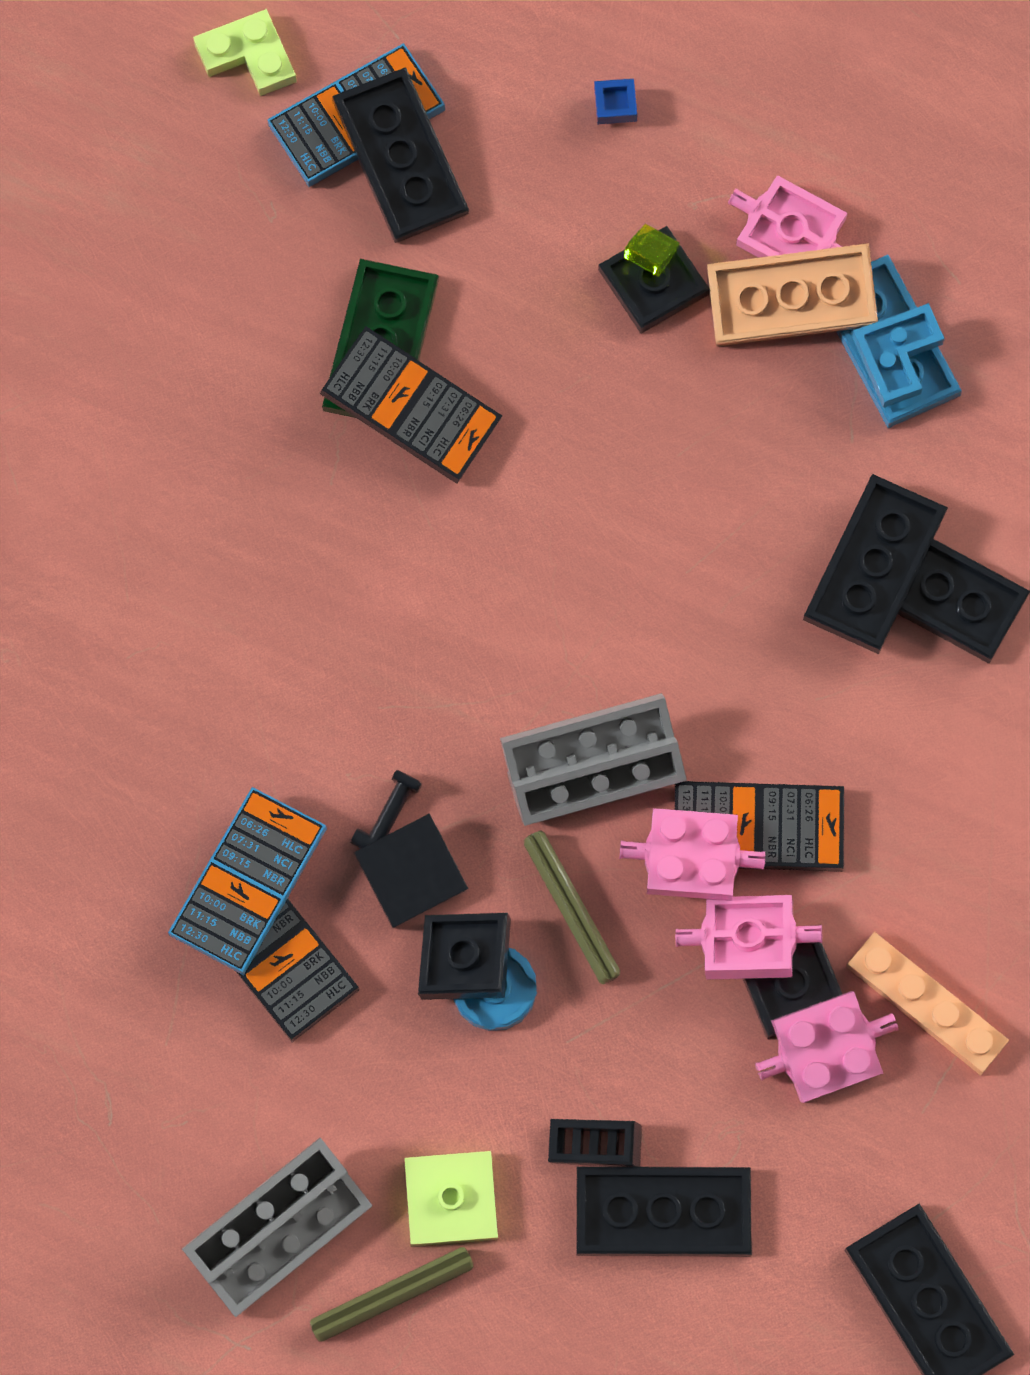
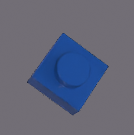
M634 78L594 81L597 125L637 122Z

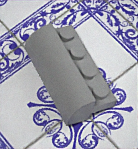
M662 693L500 738L508 769V778L524 826L687 781L678 741L674 737L666 700Z
M318 1138L184 1246L182 1250L231 1313L237 1317L373 1205L348 1175L347 1170L325 1142Z

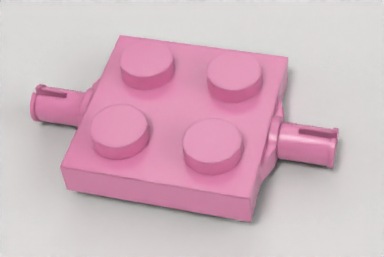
M778 175L768 191L758 197L757 200L735 189L728 201L729 205L748 214L747 224L737 238L736 246L758 258L842 247L835 243L837 233L846 220L847 213Z
M653 808L652 828L646 843L621 840L619 859L645 860L648 872L647 894L732 901L734 878L738 868L764 870L765 851L740 850L737 839L738 815Z
M792 895L732 897V901L706 899V917L701 929H676L675 934L676 947L702 946L705 955L706 979L792 977V956L797 943H822L823 938L822 925L796 926L793 917Z
M850 991L771 1020L778 1038L779 1055L755 1063L756 1069L761 1071L758 1072L761 1080L785 1072L793 1081L800 1102L804 1103L883 1074L875 1051V1038L898 1031L897 1023L881 1027L896 1021L895 1017L890 1013L887 1016L869 1022L860 1010L855 993Z

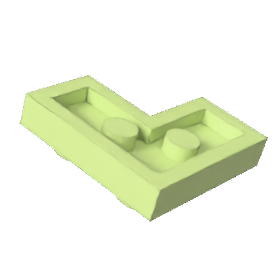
M267 9L193 37L195 47L209 77L246 63L260 96L297 82L296 74Z

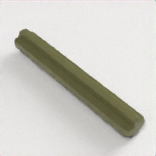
M543 831L530 834L524 839V846L599 983L606 984L615 980L620 975V969Z
M460 1247L311 1319L310 1326L316 1339L319 1342H323L472 1270V1259L468 1251L464 1247Z

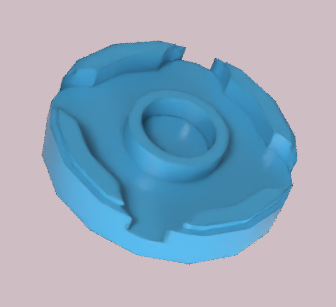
M509 948L505 998L453 999L461 1016L473 1026L488 1031L507 1030L522 1022L532 1010L537 995L536 975L529 961L515 949Z

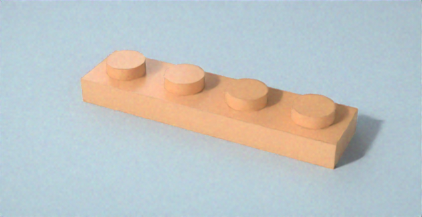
M875 932L847 964V968L980 1076L1009 1041L1008 1038Z

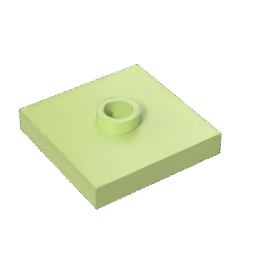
M491 1151L405 1158L411 1247L498 1240Z

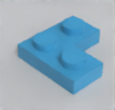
M929 303L853 330L852 333L853 341L883 408L921 394L923 388L909 357L941 346L945 339Z

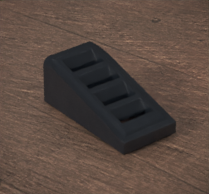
M551 1119L548 1162L604 1167H640L642 1126L636 1121ZM566 1130H573L572 1154H564ZM584 1131H590L589 1154H582ZM602 1132H608L607 1155H600ZM619 1133H625L624 1155H618Z

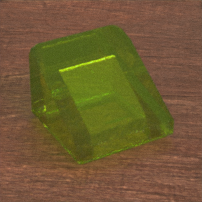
M645 223L626 245L624 258L660 277L680 246V242Z

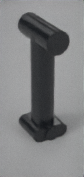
M396 770L392 776V780L396 785L370 834L357 829L350 843L363 848L388 835L411 791L418 793L422 783Z

